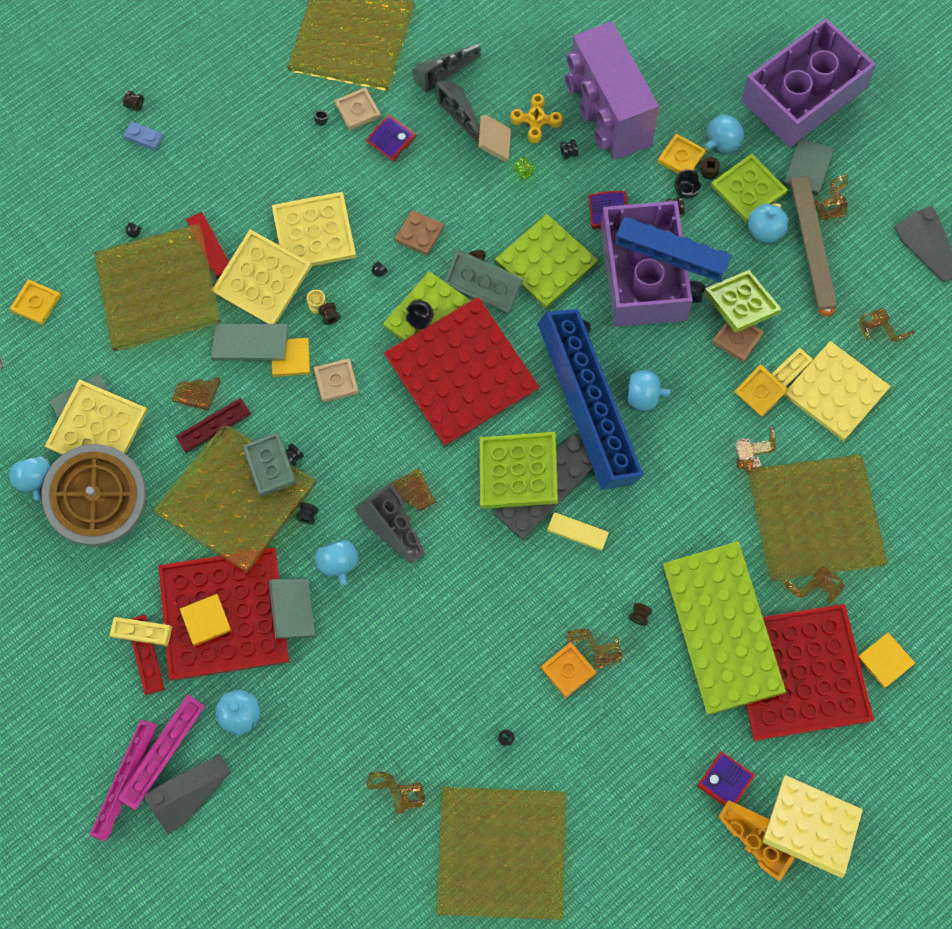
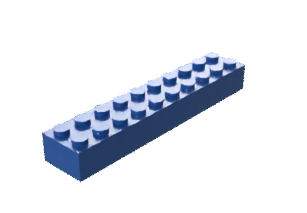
M579 310L546 312L537 324L601 490L634 485L644 474Z

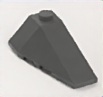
M475 44L427 59L413 68V79L427 93L436 87L438 81H445L481 56V46Z
M438 81L436 83L437 103L479 145L480 125L463 88L460 85L457 86L453 81Z
M933 206L914 212L894 227L902 243L906 247L909 246L915 252V256L918 259L921 258L942 282L952 280V250L941 220Z
M389 483L356 507L355 511L371 530L412 564L425 552L417 533L412 530L409 523L411 519L409 515H406L402 506L404 505L402 497L393 485Z
M218 755L163 783L145 794L144 797L167 834H170L190 820L194 812L203 805L207 797L216 790L229 775L230 771L222 757Z

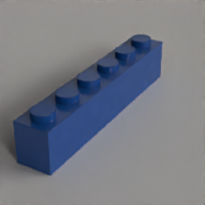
M623 218L615 239V245L720 283L724 278L731 259V255L723 250H715L706 244L693 242L687 237H679L670 231H663L653 225L640 223L634 218Z

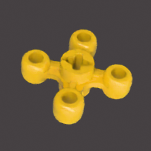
M541 94L532 96V109L529 113H523L520 109H514L510 114V121L513 125L518 126L524 122L528 123L531 128L528 132V140L533 144L541 141L542 132L540 129H542L544 124H549L552 128H559L563 123V117L559 112H553L550 115L544 114L542 108L545 105V98Z

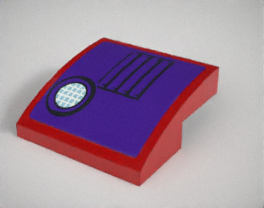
M389 115L374 129L366 141L395 162L404 148L408 149L417 134Z
M607 191L588 195L591 227L593 230L601 228L603 207L628 205L627 192Z
M721 751L697 787L725 807L728 801L738 802L755 775Z

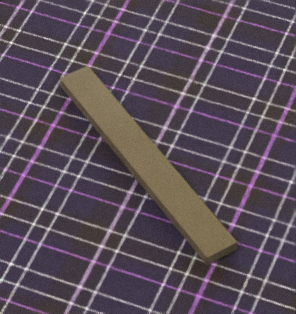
M809 176L791 178L790 185L817 310L834 309L837 307Z

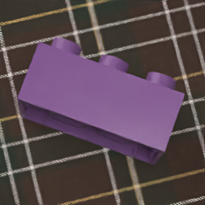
M825 18L747 77L741 101L791 147L866 90L876 63Z
M613 21L573 35L572 52L566 54L570 72L565 74V82L571 94L578 92L582 99L579 102V107L583 119L586 122L593 120L597 128L594 130V136L600 150L608 148L613 160L652 146L659 105Z
M667 201L603 207L601 236L613 326L621 327L688 321L693 302L688 271L615 245L616 234L624 217L634 218L640 223L650 224L657 229L670 231L674 235L683 237L678 202Z

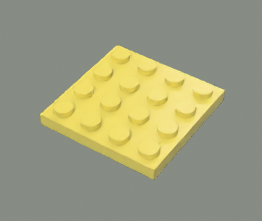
M343 192L272 205L279 246L308 261L312 266L356 258Z
M250 229L213 287L212 292L267 324H276L306 277L312 264Z
M830 341L788 388L789 391L784 396L844 442L891 386Z
M79 379L45 447L63 455L67 451L79 446L100 444L113 447L126 454L148 409Z
M785 775L762 842L843 878L863 809Z

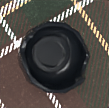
M688 169L680 171L674 181V189L677 195L684 199H692L697 196L702 185L699 182L698 173Z
M413 300L406 308L408 311L406 320L416 329L428 327L433 320V308L424 300Z

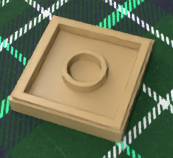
M366 87L334 100L349 131L381 118V114Z
M486 114L481 116L478 148L504 162L509 160L511 129Z
M350 358L313 367L322 403L359 394Z

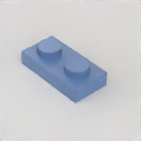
M132 121L123 135L125 140L154 151L157 150L164 138L163 133Z

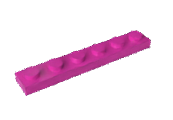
M186 695L117 797L119 801L132 810H136L144 795L148 792L205 707L203 704L190 695Z
M140 720L89 836L105 842L107 837L110 836L112 826L116 817L120 814L122 802L117 797L146 755L147 746L155 734L156 724Z

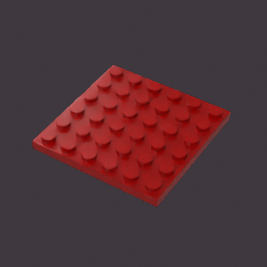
M479 297L384 352V356L444 447L540 388Z
M276 548L158 565L163 621L165 625L172 626L169 643L166 646L170 681L290 663L287 638L275 639L269 581L280 579ZM218 594L231 632L194 646L180 609Z
M845 604L763 617L786 693L745 705L753 742L874 721Z

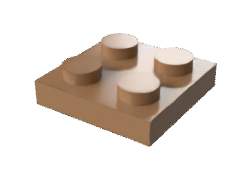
M411 210L397 234L395 242L428 256L444 229V224Z
M726 321L713 339L712 344L744 363L763 336L764 331L753 325L735 333Z

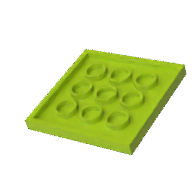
M546 214L496 257L495 263L503 270L524 278L521 287L547 309L596 266L598 259Z
M429 271L386 319L383 327L404 341L423 330L412 327L406 320L408 314L406 308L413 300H424L433 308L434 317L429 325L471 300Z
M556 432L480 437L481 509L558 504Z

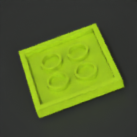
M752 153L711 182V187L745 223L748 222L749 215L754 209L766 203H775L786 195L788 191Z
M750 270L707 287L704 291L706 297L735 333L776 316L782 310Z

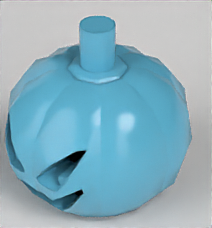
M730 115L715 117L707 125L706 135L708 143L704 147L706 150L713 148L721 154L734 153L741 147V143L744 140V131L741 124Z
M767 203L760 205L749 215L748 229L750 234L760 243H775L783 238L787 232V214L777 205Z
M636 371L630 377L628 404L633 409L649 411L655 408L660 396L670 397V389L661 388V381L653 371Z
M42 456L14 463L9 471L10 483L18 491L33 492L35 501L42 499L40 489L43 486L45 476L51 464Z
M347 539L319 547L315 557L317 569L325 576H338L340 585L348 583L345 573L354 569L358 561L357 550Z
M233 690L225 693L216 706L218 725L223 730L234 735H242L252 731L260 718L261 709L258 699L245 690Z

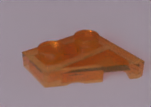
M214 377V380L204 382L202 379L193 382H179L172 396L173 402L209 411L221 382L220 377Z
M419 468L391 482L402 499L418 511H422L437 503Z

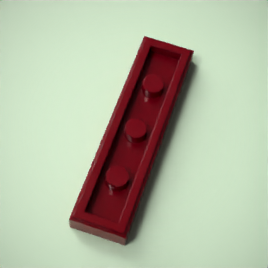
M239 398L175 437L185 453H188L250 416L251 413L243 400Z

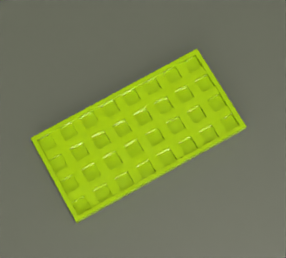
M739 541L663 563L707 715L785 694L786 690Z

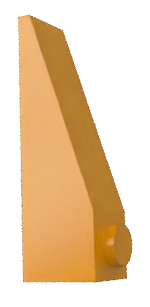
M728 801L719 815L720 820L735 837H739L744 843L746 851L748 853L751 852L759 861L757 864L780 882L796 857L762 842L770 819Z

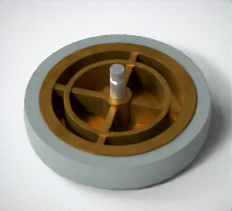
M88 444L67 451L50 467L42 486L43 509L51 526L61 536L79 545L103 546L122 539L136 527L146 505V485L139 467L128 455L106 445Z

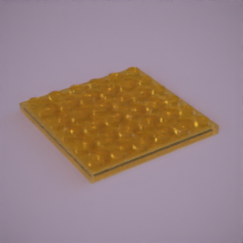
M309 0L288 63V71L389 91L414 9V1Z
M199 223L94 252L111 346L114 351L221 322L202 229Z
M224 423L153 511L159 517L247 573L317 484V481L291 465L297 483L260 497L243 449V445L253 441Z
M862 454L748 470L770 581L886 566L888 564Z
M443 787L436 915L563 920L566 792Z

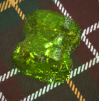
M522 157L514 164L513 170L519 173V177L522 180H525L534 173L535 167L529 164V160L526 157Z

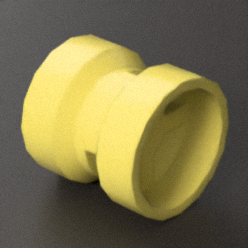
M312 290L307 295L308 307L312 313L319 314L318 309L326 304L325 295L321 290Z

